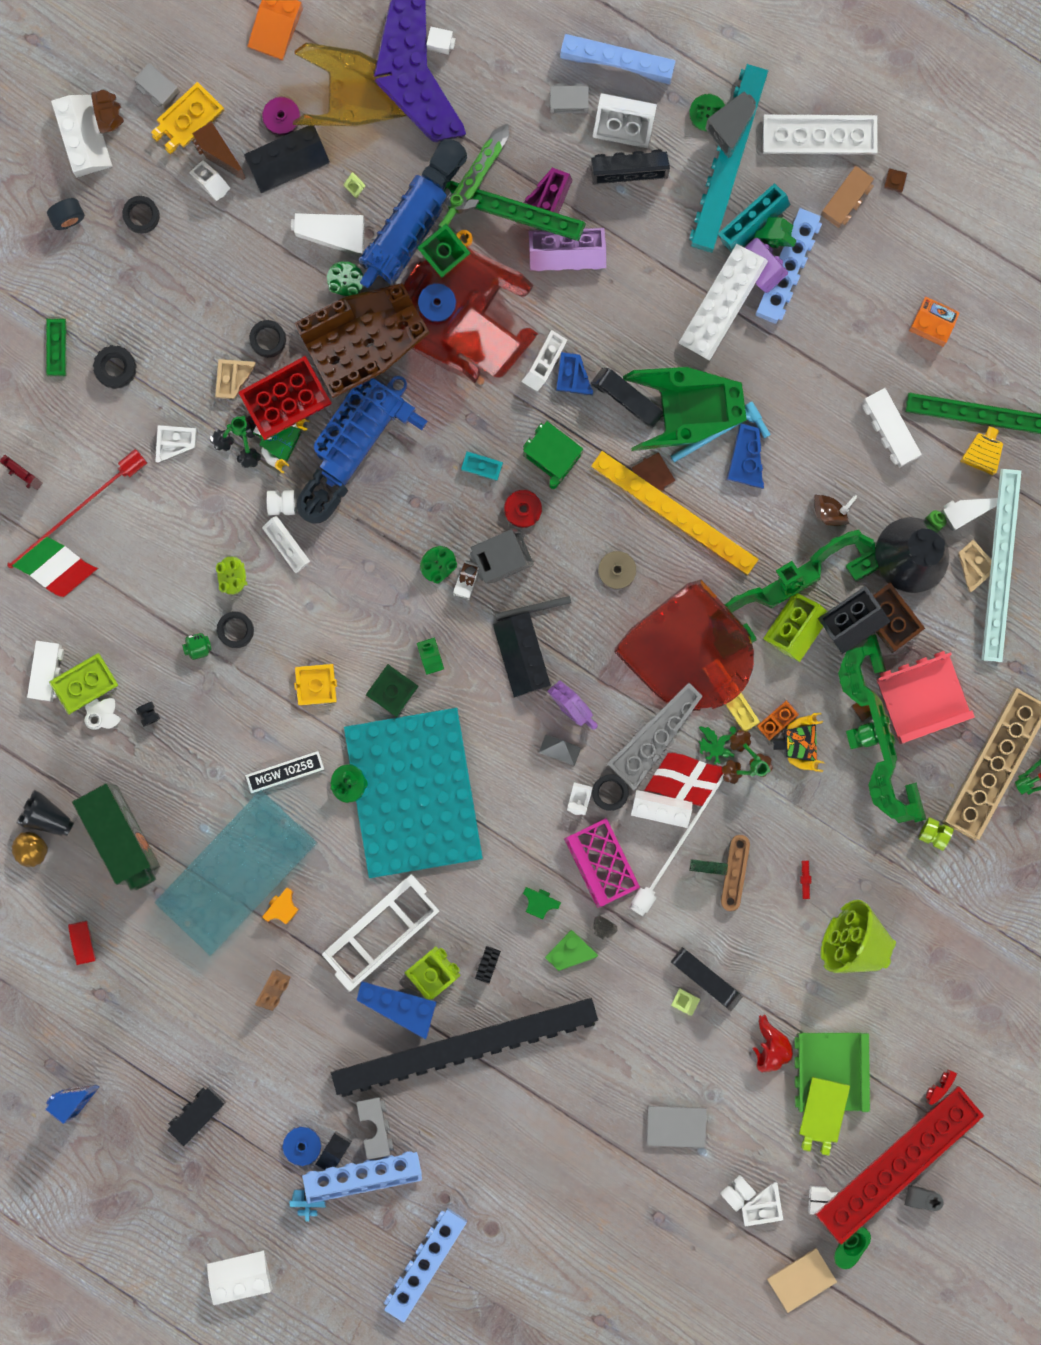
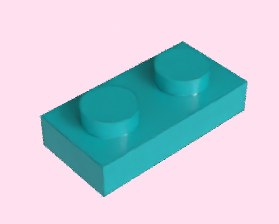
M467 451L461 470L498 481L503 462Z

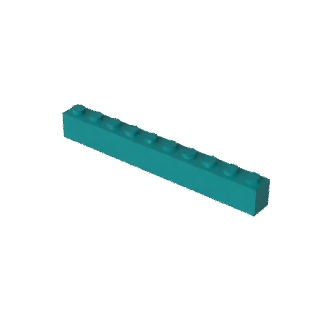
M747 64L745 69H741L738 80H741L740 87L736 86L733 98H736L745 91L747 95L750 94L756 101V108L748 127L730 158L726 156L719 145L717 146L716 151L720 153L718 158L713 159L711 169H714L712 176H708L706 187H709L708 192L702 195L700 204L703 205L701 212H697L694 221L698 223L696 230L692 229L689 240L692 241L691 247L713 253L769 71L767 69Z

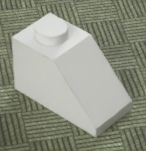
M203 160L189 172L216 201L224 197L227 191L231 189L219 173Z

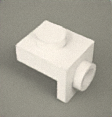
M574 782L567 810L575 815H586L593 787Z

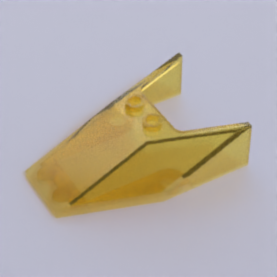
M307 42L295 50V55L329 73V111L327 114L317 116L303 114L293 121V125L361 126L407 116L375 83L374 80L376 78L390 76V74L373 77L377 60L360 51Z

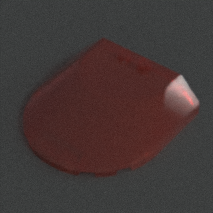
M702 580L687 583L627 632L614 650L615 654L640 680L666 703H669L690 683L702 695V698L692 711H701V708L710 707L715 709L735 699L748 684L754 666L753 645L745 627Z

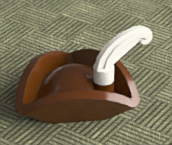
M815 494L814 508L817 518L828 526L849 524L848 508L857 499V495L853 496L846 506H842L832 497Z

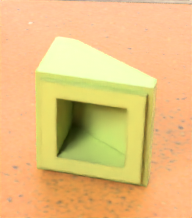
M679 988L671 1006L692 1016L700 998Z

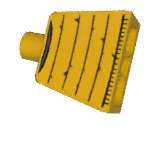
M988 427L985 435L978 433L960 462L990 475H995L998 470L1003 443L996 440L999 430Z

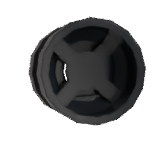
M152 701L135 709L137 715L141 717L143 727L160 720L159 714L155 713V706Z

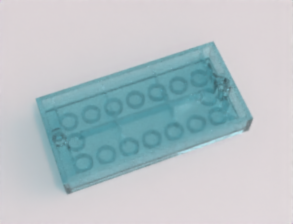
M260 790L154 903L204 951L212 956L318 842L263 790ZM285 819L286 824L283 825L281 823V820ZM189 921L190 926H186L185 922Z

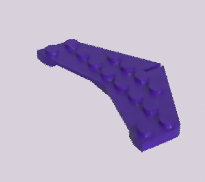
M391 0L373 77L390 74V76L376 78L374 80L375 83L431 141L440 142L444 139L465 136L466 131L463 123L427 67L426 0Z

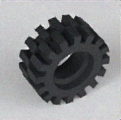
M486 946L475 979L490 983L501 952L500 950Z

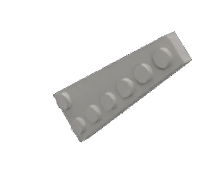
M688 683L607 764L635 790L700 701L702 695Z

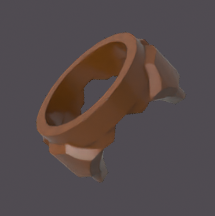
M103 89L91 92L94 113L100 133L114 132L124 122L123 117L119 115L121 104L115 101L116 95Z

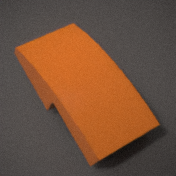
M786 700L759 723L757 727L768 740H771L794 720L799 713Z

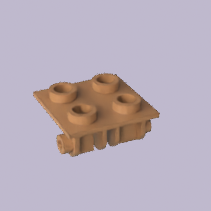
M277 969L273 970L255 1005L273 1011L278 1006L283 991L287 989L291 977Z

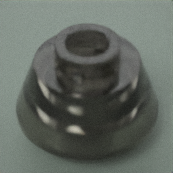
M600 915L594 918L592 928L595 930L594 935L602 940L605 937L609 939L618 931L617 926Z

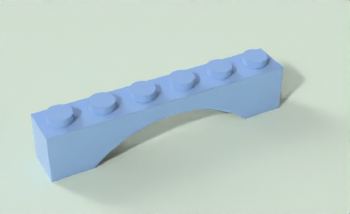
M568 34L564 36L560 52L561 59L578 63H595L617 67L665 84L671 83L676 61Z

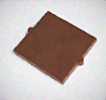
M659 452L647 459L644 458L641 463L632 467L636 475L661 491L664 490V487L676 481Z

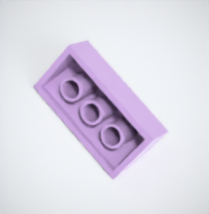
M584 229L579 241L543 230H529L530 271H561L563 269L597 270L606 268L605 229Z

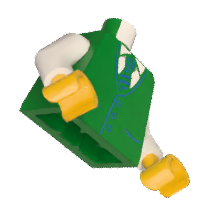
M303 419L266 440L263 439L257 426L255 427L253 434L262 438L259 445L262 448L261 453L268 464L284 473L282 467L284 465L289 467L287 462L302 433L300 429L306 431L307 428L303 427V424L309 422V420Z

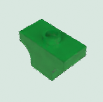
M768 217L766 225L761 230L756 231L754 238L760 239L764 244H768L772 248H778L779 246L794 247L796 239L792 237L794 225L781 217Z
M435 637L418 642L417 646L426 675L444 670Z
M526 887L523 892L529 901L526 912L542 920L549 910L559 909L561 902L550 898V893L539 889V892Z

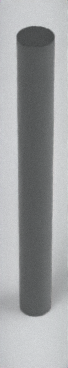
M566 596L496 613V618L499 621L527 612L532 613L570 604L571 598Z

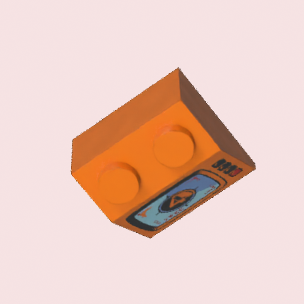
M925 296L909 331L944 347L960 312Z

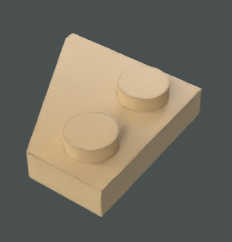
M218 359L215 397L236 399L239 394L238 392L247 381L256 363Z
M974 540L958 552L970 593L990 576L991 570L990 557Z

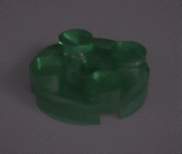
M691 859L689 871L727 875L728 864Z

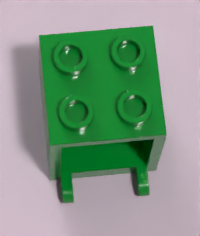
M546 421L545 424L541 423L536 428L535 437L533 439L529 438L524 444L523 457L551 477L549 487L554 490L583 455V448Z

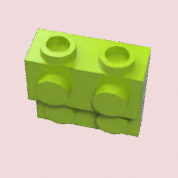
M437 946L404 972L422 995L429 1000L434 999L461 976L459 974V967L455 963H450L446 958V951L442 948L438 949Z

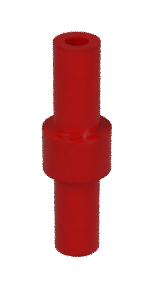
M802 861V876H800L802 899H810L812 876H810L809 861Z

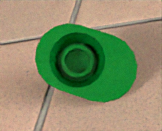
M860 1227L842 1245L839 1244L837 1246L834 1260L839 1268L850 1269L859 1261L871 1241L870 1232L866 1228Z

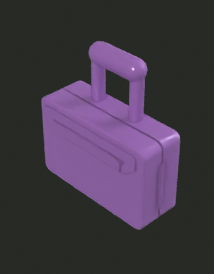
M755 238L745 247L768 260L756 281L757 286L765 293H768L788 275V271L782 265L783 260L778 256H774L772 253L773 249L758 238Z
M559 680L547 691L561 711L576 724L582 726L585 723L591 729H597V723L591 719L593 716L592 711L562 681Z

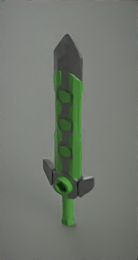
M507 124L491 133L454 193L452 194L448 188L445 190L447 198L444 202L449 211L438 228H441L446 223L449 225L456 213H466L474 209L479 203V200H471L509 139V127Z

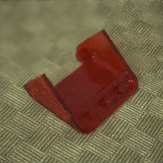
M474 289L468 293L444 328L442 337L448 345L491 376L500 378L509 371L534 341L538 333L531 328H524L519 331L517 336L512 334L481 311L486 304V297L478 289Z

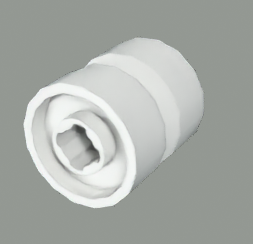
M284 490L282 493H279V491H267L268 516L279 515L281 512L284 515H295V491Z
M741 1175L732 1181V1186H727L720 1192L736 1212L744 1206L745 1200L749 1201L757 1194Z

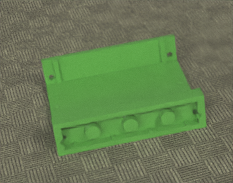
M797 1033V1037H794V1049H798V1057H794V1067L798 1068V1076L794 1078L795 1088H798V1096H795V1108H798L799 1112L804 1111L811 1077L850 1085L845 1111L870 1112L869 1033Z

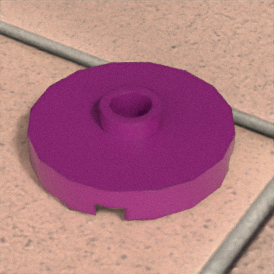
M276 97L264 106L262 113L263 122L266 128L273 134L287 135L298 127L300 111L296 103L291 99ZM284 113L285 115L283 118H279L278 114Z

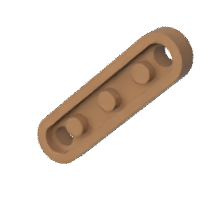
M736 835L730 842L721 896V905L727 911L737 910L741 903L750 841L744 835ZM738 841L743 842L742 848L736 846ZM728 898H733V905L727 904Z

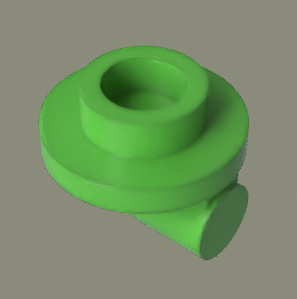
M937 510L932 511L925 518L939 531L947 523L945 515Z

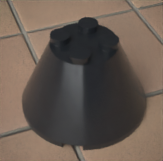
M907 517L892 522L881 532L875 546V560H877L881 576L888 584L891 583L895 589L902 592L918 593L933 588L942 580L949 565V549L942 533L930 522L920 518Z

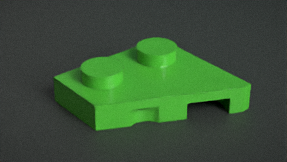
M570 930L545 958L560 971L596 958L598 955L573 930Z

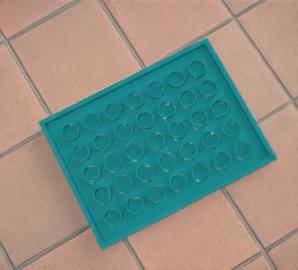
M458 708L344 727L350 764L359 768L368 782L367 788L361 798L356 801L369 878L483 859Z

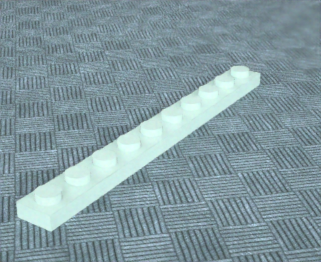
M1000 470L982 660L1002 662L1021 481L1020 470Z

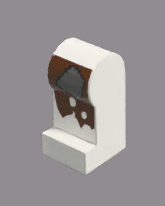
M464 562L453 595L470 600L478 574L477 570H479L478 565Z

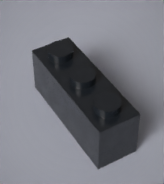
M203 1087L195 1095L197 1097L196 1101L193 1104L189 1101L182 1109L184 1113L179 1118L175 1116L168 1123L171 1127L167 1131L183 1146L226 1103L211 1087L207 1089Z

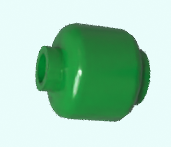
M203 633L187 636L185 644H182L185 656L189 655L192 660L207 657L209 651L212 650L208 636H204Z

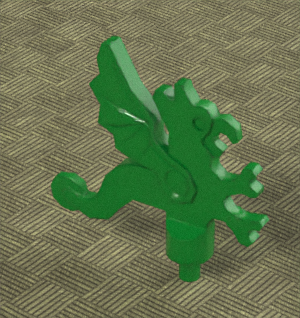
M731 726V734L721 736L718 742L714 730H711L709 727H699L706 739L712 743H708L704 738H702V741H698L701 754H703V751L706 753L710 752V756L705 759L710 761L712 757H715L714 764H720L719 756L734 758L735 754L730 753L731 750L723 747L725 742L730 740V737L735 734L736 727Z

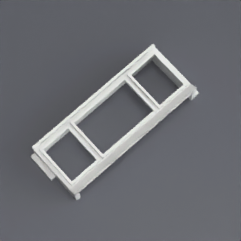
M412 874L322 953V956L337 971L334 975L349 992L439 912V909L425 895L427 891ZM410 886L431 908L415 924L394 902ZM390 905L408 925L409 929L373 960L355 940L354 936ZM347 942H350L369 963L353 979L332 957Z

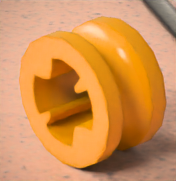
M460 230L456 235L460 240L461 235L469 237L467 243L464 244L468 248L472 244V234L467 230Z

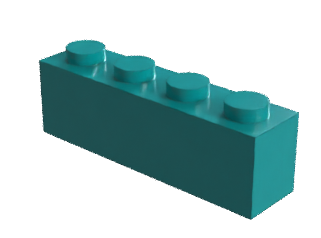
M775 183L718 233L722 244L730 252L733 251L736 244L745 247L754 238L756 231L761 230L766 225L768 217H778L791 205L787 194Z

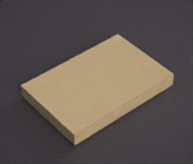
M817 1248L767 1278L787 1313L837 1283Z

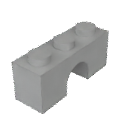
M380 1096L358 1100L356 1103L360 1121L370 1120L377 1126V1134L374 1137L364 1139L367 1160L390 1156L391 1150H394L392 1138L388 1139L387 1131H390L388 1119L385 1120L383 1112H386L385 1100L381 1101Z

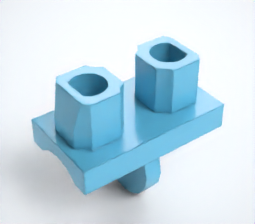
M294 1190L290 1207H305V1210H298V1216H305V1222L310 1221V1216H317L318 1214L317 1210H310V1207H326V1201L307 1204V1201H304L305 1190Z

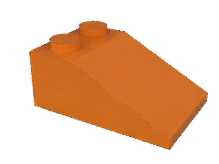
M262 0L247 47L283 60L303 11L302 2L298 0Z

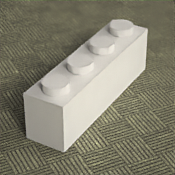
M886 388L864 399L862 407L867 415L870 414L873 419L871 422L876 432H880L883 446L889 448L893 464L898 465L900 468L919 458L922 454Z

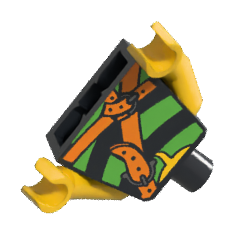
M813 713L809 716L800 717L790 723L787 730H784V738H773V750H784V757L788 758L789 763L799 769L823 772L824 770L818 769L820 763H825L817 760L816 724L823 723V721L818 722L816 717L822 713Z

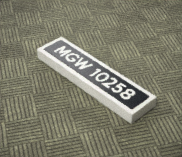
M319 751L245 776L252 794L325 769Z

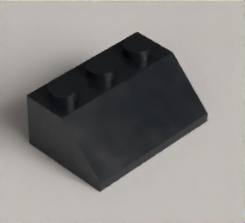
M867 586L818 618L842 654L891 622Z

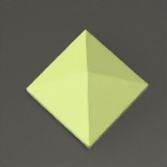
M353 172L343 184L355 198H358L366 186Z

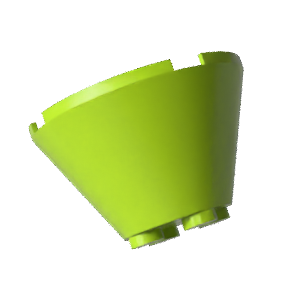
M852 900L840 908L842 912L839 916L832 918L824 934L821 945V959L824 960V968L832 973L874 972L882 968H888L896 941L892 939L866 902Z

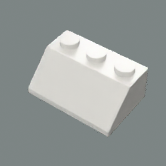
M601 93L593 138L648 148L657 104Z
M264 1251L207 1264L213 1305L269 1293L273 1289Z

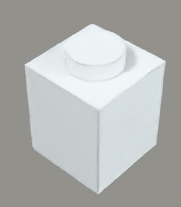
M430 27L426 44L427 50L449 55L450 49L454 50L456 38H453V31Z

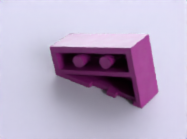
M552 167L537 184L535 190L525 198L523 203L559 214L573 181L570 174Z

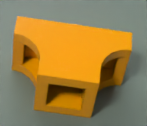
M287 887L279 897L275 895L269 902L271 907L262 918L267 922L276 918L288 924L300 910L292 902L294 891Z

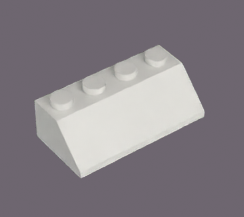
M68 95L52 100L64 145L76 178L113 167L103 134L100 133L97 125L91 95Z

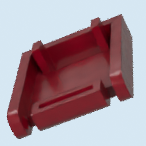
M4 455L0 459V463L10 470L8 474L10 476L15 474L28 483L25 486L28 489L32 486L38 490L43 484L38 478L8 456Z

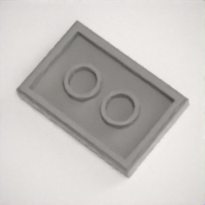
M648 1106V1146L705 1148L706 1108Z

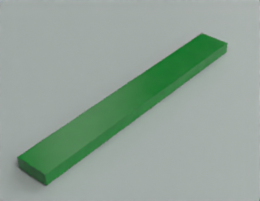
M454 181L447 182L444 192L448 188L453 194L460 183ZM477 189L471 200H479V203L474 208L476 210L576 241L580 240L586 225L584 221Z
M908 393L905 408L907 413L1041 434V414L915 393Z

